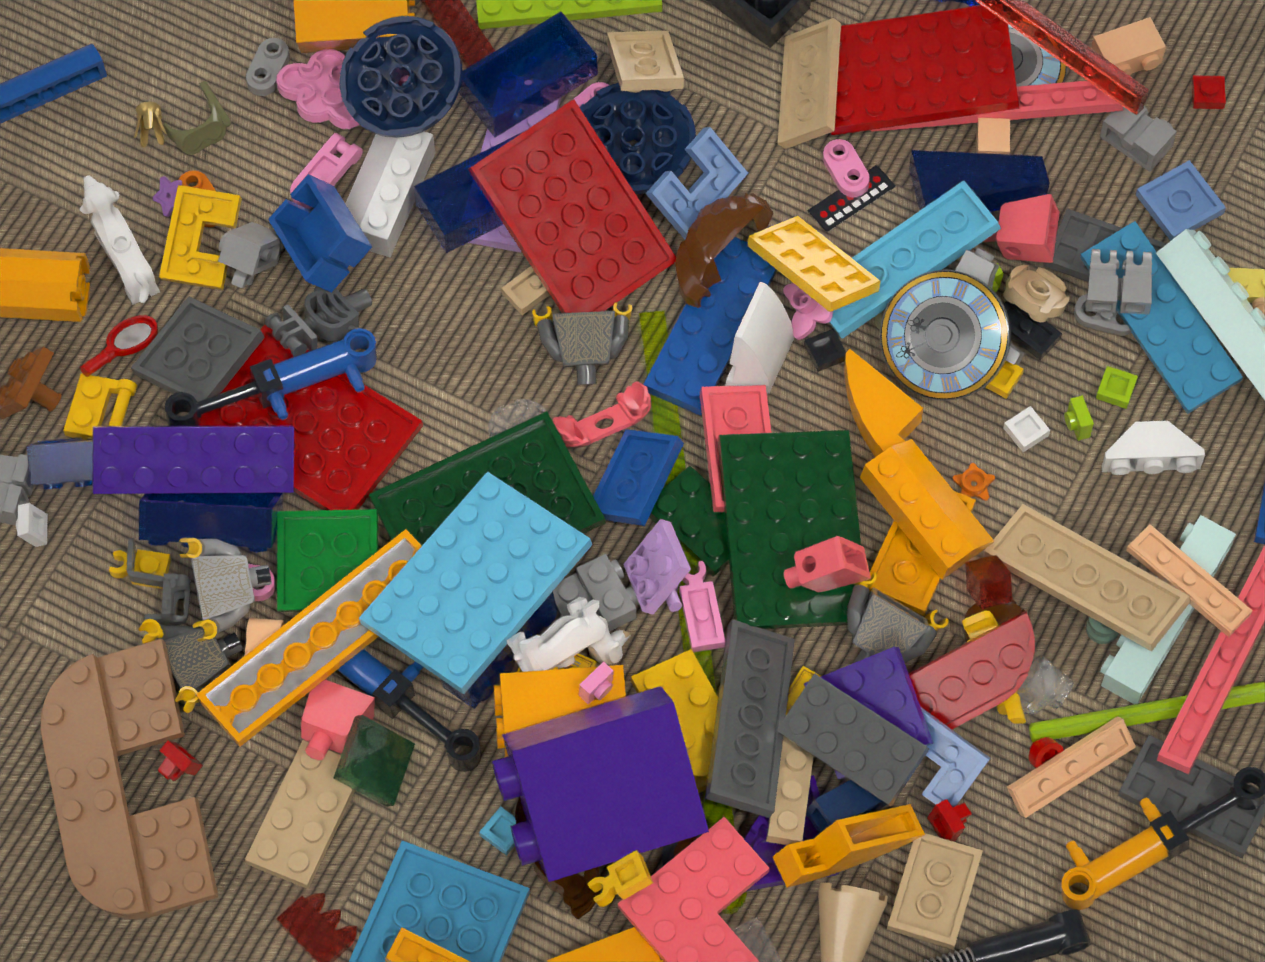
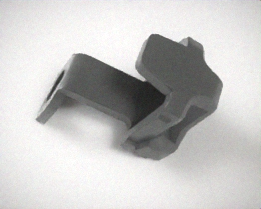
M129 538L127 553V573L129 579L134 583L163 587L162 614H145L144 621L146 619H153L160 625H182L186 623L189 616L191 595L190 577L182 574L164 573V576L134 571L136 544L134 538ZM184 599V616L175 615L176 602Z

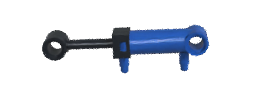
M353 329L346 334L343 340L273 364L271 359L250 366L252 383L199 402L189 393H174L165 402L168 426H199L201 414L254 395L258 396L263 409L272 406L278 418L284 420L288 417L284 395L346 373L355 391L361 392L365 386L360 373L369 371L376 364L375 337L366 329ZM357 349H365L364 352H355ZM182 412L188 413L185 416H177V414Z
M363 649L337 669L366 694L375 697V706L390 718L394 719L403 710L445 743L444 748L447 750L449 764L454 769L460 772H468L479 765L482 755L478 736L473 731L461 728L451 732L411 700L415 696L412 682L420 674V671L424 668L423 666L414 662L401 674L396 669L391 671ZM463 745L472 748L471 752L466 755H459L455 752L457 748Z

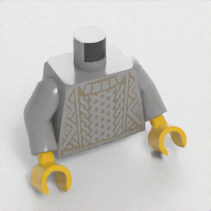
M181 538L180 542H187L189 545L188 553L180 554V557L191 558L201 618L203 619L202 621L195 622L193 628L203 627L204 636L197 639L199 642L213 639L216 634L232 628L249 612L250 604L255 602L253 588L272 584L268 565L249 568L246 555H241L240 550L236 546L219 539Z

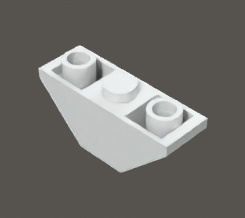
M1169 421L1135 422L1105 452L1102 472H1111L1114 475H1125L1131 471L1157 474L1163 470H1177L1181 473H1189L1196 469H1201L1205 452L1201 446Z

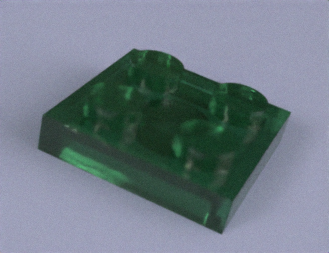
M364 715L355 716L333 778L386 807L394 806L415 743Z

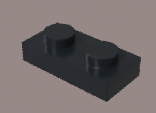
M1006 301L1003 305L1010 321L1011 338L1041 361L1059 342L1062 333L1047 321H1034L1029 316V313L1023 311L1017 305Z

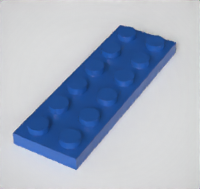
M734 237L714 258L721 281L708 288L711 296H704L702 298L700 308L688 304L685 305L643 383L647 387L649 394L702 416L699 393L701 387L718 385L730 362L736 332L759 283L762 282L770 286L777 272V269L748 247V242Z

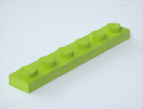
M476 0L479 30L662 12V0Z

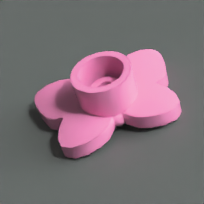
M794 283L788 284L783 288V293L796 310L791 324L793 336L797 340H802L812 333L816 327V322L826 324L831 321L833 311H827Z

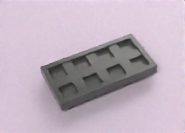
M1067 208L1057 231L1053 263H1045L1044 266L1089 282V270L1080 258L1081 253L1122 228ZM1147 237L1156 252L1166 245L1164 242Z
M815 673L776 730L890 807L929 751L927 746Z
M1148 735L1119 790L1118 796L1141 807L1140 801L1147 797L1152 804H1155L1161 815L1171 810L1177 821L1180 822L1230 793L1235 777L1199 759H1196L1189 775L1157 761V757L1164 742ZM1247 783L1241 786L1242 790L1248 794H1254L1259 791V789ZM1265 802L1254 810H1245L1236 804L1190 832L1243 859L1265 815Z

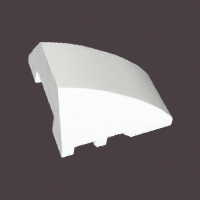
M759 283L736 332L730 364L733 366L726 379L725 386L766 385V392L768 394L791 347L794 334L791 321L783 304L774 291L765 283Z

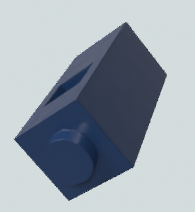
M849 780L816 798L806 810V815L820 834L836 820L876 812L887 806V804Z

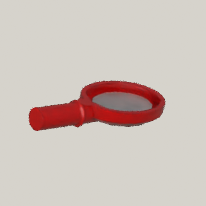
M139 315L117 324L106 338L107 347L80 366L83 375L89 377L107 363H111L117 356L131 355L146 348L158 334L156 320L147 315Z

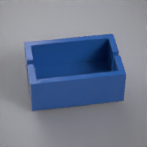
M308 174L290 195L293 199L314 209L311 211L285 199L268 220L305 281L332 293L350 273L348 267H355L370 251L372 245L336 188Z

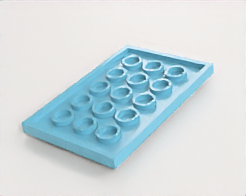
M487 472L359 617L360 623L450 686L465 694L507 645V640L520 630L592 546L591 539Z

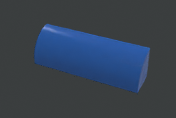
M91 43L0 83V124L107 77L103 60L95 46Z

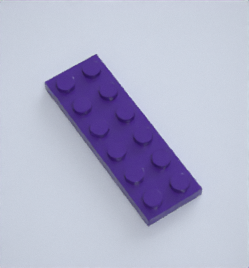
M292 425L93 426V494L294 492V426Z

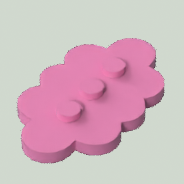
M333 49L318 51L311 56L308 64H289L283 67L277 74L276 82L279 93L286 99L297 101V111L304 120L312 123L330 120L333 125L341 129H351L360 125L350 115L341 97L340 71L345 55L340 51ZM409 75L403 76L398 84L402 86L407 81Z

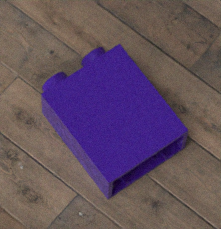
M661 686L502 735L508 756L492 761L495 778L503 801L520 797L527 820L510 826L516 851L522 866L538 861L549 882L618 861L636 850L639 853H643L709 832L673 700Z

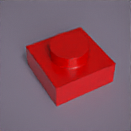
M1193 75V109L1225 108L1224 76Z

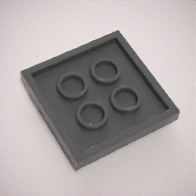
M188 296L132 365L131 369L136 376L172 394L186 392L194 396L197 402L220 394L265 337L260 329Z

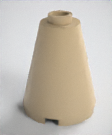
M820 883L818 898L821 962H862L887 905L888 896H879V892L848 885H842L840 889L831 888L832 883Z

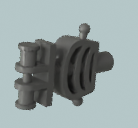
M316 286L314 292L308 294L305 298V319L302 320L289 305L283 307V322L278 313H272L266 318L265 325L273 330V336L280 340L281 345L285 349H290L291 354L295 357L304 354L307 348L310 351L317 349L316 334L327 341L335 342L344 339L351 330L358 329V312L370 307L372 299L364 288L344 297L336 288L331 293Z

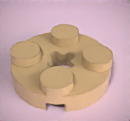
M1021 265L1014 268L1006 281V289L1003 293L1004 298L1008 302L1017 305L1020 309L1029 313L1031 319L1037 322H1045L1047 318L1058 317L1063 313L1070 297L1065 295L1067 287L1059 277L1040 267L1037 268L1036 272L1027 270L1029 265Z

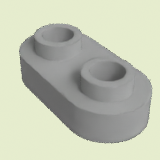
M269 38L259 45L246 73L247 85L253 94L266 96L276 90L277 74L283 67L288 65L290 60L288 46L283 40ZM271 50H278L275 53H269ZM260 74L266 75L264 78H257Z
M1087 294L1082 295L1077 300L1074 316L1080 325L1119 336L1131 333L1128 325L1119 324L1116 321V318L1120 317L1116 310L1115 313L1095 312L1096 315L1087 316L1084 312L1086 310Z

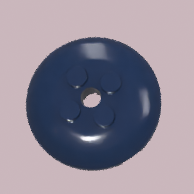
M415 16L389 18L365 30L363 33L367 37L360 39L353 49L349 48L340 71L341 97L350 115L366 130L380 136L394 138L419 134L438 123L453 106L462 82L461 57L450 36L436 26L435 23ZM386 34H397L393 37H378ZM410 75L402 86L398 84L403 76Z
M619 83L598 90L593 98L585 105L582 103L580 106L581 111L636 195L645 194L665 171H672L678 178L689 165L692 158L685 151V148L696 137L694 121L688 108L672 97L670 91L642 90L633 93L621 91ZM632 140L638 141L634 146L627 142Z

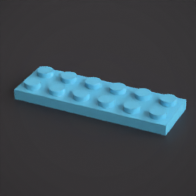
M963 180L852 257L853 260L881 281L879 292L834 310L833 317L829 323L841 339H843L885 310L894 294L908 281L921 274L944 269L964 255L966 249H973L1000 230L1001 227L998 221Z

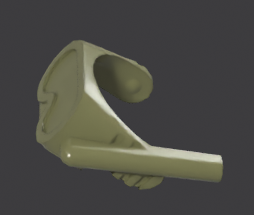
M206 81L199 84L207 98V104L211 110L210 117L202 125L185 131L172 129L166 122L163 124L167 136L175 142L180 150L188 155H194L202 149L222 140L225 136L226 128L231 125V120Z

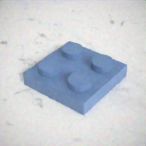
M1190 160L1143 185L1136 192L1137 198L1170 241L1185 229L1196 230L1223 215L1226 209Z

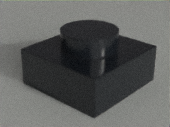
M834 328L805 339L804 346L817 372L845 361L846 351Z

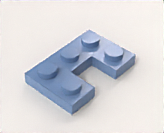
M711 127L703 128L685 148V151L704 172L690 189L687 190L672 171H665L646 192V195L684 239H686L688 230L697 219L700 210L717 199L728 197L748 174Z
M921 708L933 740V744L927 746L929 751L926 756L941 766L922 795L934 804L948 799L951 806L955 807L991 758Z

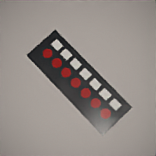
M878 165L868 170L869 188L863 195L848 197L840 190H837L807 210L826 233L896 187Z

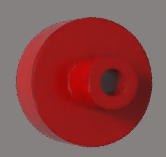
M1050 737L1041 738L1031 744L1028 756L1029 762L1036 769L1064 751V748Z

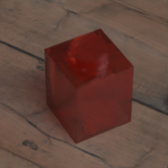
M997 555L965 562L967 591L981 609L1013 602L1011 572Z

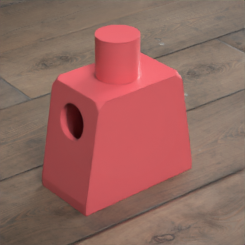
M1052 194L1004 203L1000 209L998 222L1001 229L985 239L984 242H997L1003 257L1006 259L1053 263L1060 212Z
M840 536L797 551L794 554L796 566L784 570V579L789 588L803 586L816 592H824L871 579L864 547Z
M328 680L322 681L312 689L301 720V738L309 742L305 749L307 755L315 760H323L329 749L341 754L347 753L373 720L375 697Z

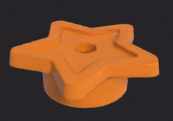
M971 463L963 474L954 475L952 479L961 488V494L988 501L989 493L987 487L994 481L995 476L986 474L975 463ZM975 481L977 485L972 486L971 482Z

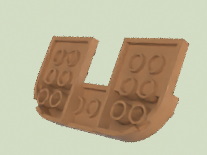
M162 639L98 658L92 654L76 661L63 671L47 693L41 713L42 741L70 878L76 889L87 901L113 916L124 919L150 918L219 898L199 800L192 797L129 816L117 756L185 736L179 705L175 701L177 695L166 642Z

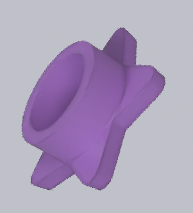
M166 176L160 177V190L153 196V200L161 204L163 215L169 217L173 211L178 185L182 186V181L170 182Z

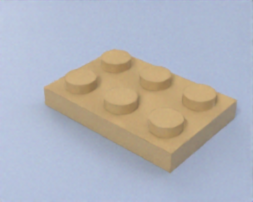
M669 31L607 32V46L621 91L637 93L642 90L667 92L673 89H683L684 76Z
M927 833L923 837L913 840L887 930L954 950L983 850Z

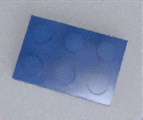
M625 430L593 495L605 520L645 526L684 445L679 436Z

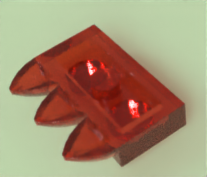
M315 893L305 898L301 896L276 918L279 925L315 962H334L353 944L357 935V926H345L335 930L341 919L340 909L328 910L322 914L319 913L325 903V893Z

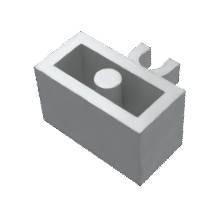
M250 222L230 230L222 236L219 243V251L221 253L218 262L235 268L236 271L231 284L245 288L246 284H252L255 274L277 265L283 243L274 230Z

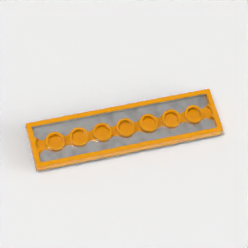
M405 529L196 694L198 701L237 745L241 747L379 637L361 625L359 617L422 545Z

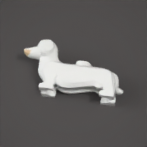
M86 176L83 180L84 199L80 211L83 214H93L90 222L95 229L94 234L119 272L125 286V292L132 305L138 302L145 303L148 300V295L153 296L159 293L160 290L155 283L153 271L141 253L125 219L118 208L113 206V203L119 199V192L113 191L103 183L97 182L91 176Z
M578 597L567 604L570 616H562L557 619L541 636L536 635L526 639L524 632H519L509 638L507 644L514 653L513 659L517 661L523 672L551 670L554 667H567L575 662L574 656L585 648H588L589 655L600 664L603 662L607 665L618 663L623 656L622 646L630 638L631 634L625 630H617L610 634L606 619L596 614L599 608V601L591 600L587 602L586 598Z

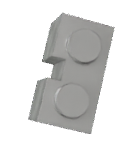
M1126 96L1123 99V111L1111 112L1103 121L1100 137L1151 172L1173 147L1177 131L1164 119L1156 117L1153 120L1150 118L1148 110L1143 104L1134 102Z

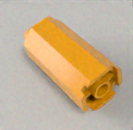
M0 248V317L81 322L83 320L82 316L87 314L90 295V282H86L84 275L90 274V265L86 253Z

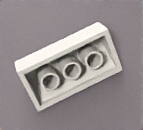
M423 131L412 136L397 138L375 135L345 203L372 245L371 252L391 257L434 158L433 134Z

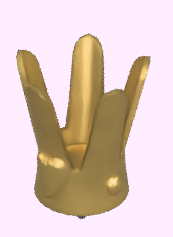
M149 101L140 103L136 107L138 122L134 139L137 137L140 125V144L143 148L146 147L149 130L153 127L158 143L163 145V132L167 133L161 121L160 105Z

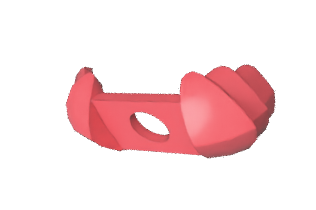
M638 381L634 382L632 386L626 387L624 393L617 394L618 404L578 422L572 415H568L566 418L562 416L554 417L553 423L566 447L589 446L596 441L636 425L651 409V397L647 387ZM602 419L614 421L608 428L600 429L596 427L597 422Z

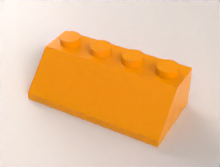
M912 439L890 446L865 464L860 479L941 580L994 543L993 538Z

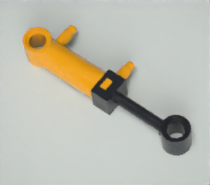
M1256 767L1241 769L1236 773L1230 793L1180 822L1177 821L1171 810L1161 815L1149 798H1143L1140 801V805L1150 822V827L1091 862L1075 841L1068 842L1066 848L1077 867L1069 869L1062 878V898L1064 903L1072 909H1086L1098 897L1166 858L1169 861L1188 850L1190 839L1187 833L1236 804L1245 810L1259 808L1265 802V773ZM1246 783H1253L1259 788V791L1254 794H1248L1242 790L1241 786ZM1074 883H1083L1088 887V891L1082 895H1076L1069 888Z

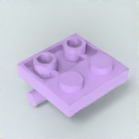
M660 519L623 564L642 611L649 614H654L665 600L670 611L675 612L681 609L682 603L677 594L678 584L691 570L671 522Z

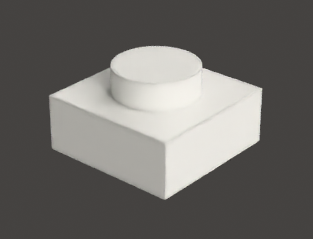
M1031 406L1006 421L1003 427L1022 452L1033 447L1050 434V429Z
M31 503L18 505L17 536L35 547L46 545L48 514Z

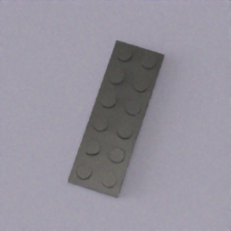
M732 620L728 625L705 799L768 818L775 812L783 735L776 730L786 716L795 639L759 627L749 626L737 620Z

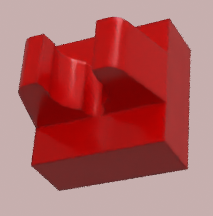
M168 740L159 750L166 758L158 768V772L167 780L171 779L175 782L183 773L195 776L203 767L179 743Z
M948 799L935 805L927 819L940 838L954 842L966 828L964 826L967 822L966 818L971 816L972 813L965 802L952 807Z

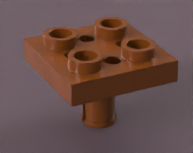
M43 346L33 352L29 351L24 357L16 358L8 370L10 378L6 386L2 385L0 387V418L2 420L25 409L30 400L43 406L49 412L56 408L62 394L57 393L40 382L54 352Z

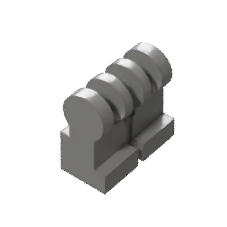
M1092 249L1086 311L1115 313L1117 300H1121L1120 313L1149 315L1152 304V252H1143L1141 265H1135L1133 263V251H1126V258L1122 263V270H1125V276L1118 278V275H1116V269H1119L1117 250H1110L1109 262L1104 264L1100 260V249Z
M19 454L18 457L0 455L1 523L16 526L18 505L29 503L27 496L32 494L39 471L32 456Z

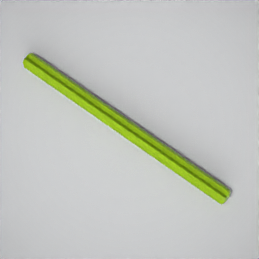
M1265 681L1232 687L1222 709L1265 702ZM1188 695L1034 722L1029 725V735L1032 742H1035L1044 737L1060 739L1092 733L1117 716L1124 720L1126 726L1177 718Z

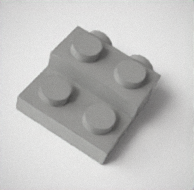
M606 554L577 567L576 573L563 579L549 595L560 617L570 616L567 604L578 597L586 598L587 602L598 600L599 608L596 614L606 619L609 631L637 618L635 607L639 605L637 596L631 586L625 589L620 580L624 577L618 561L616 559L610 561Z

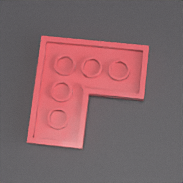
M766 385L701 387L699 393L713 512H724L717 439L719 435L772 433Z
M723 817L708 829L709 832L702 834L651 876L653 884L621 900L617 904L619 910L664 962H759L719 916V913L769 873L770 868L730 822Z

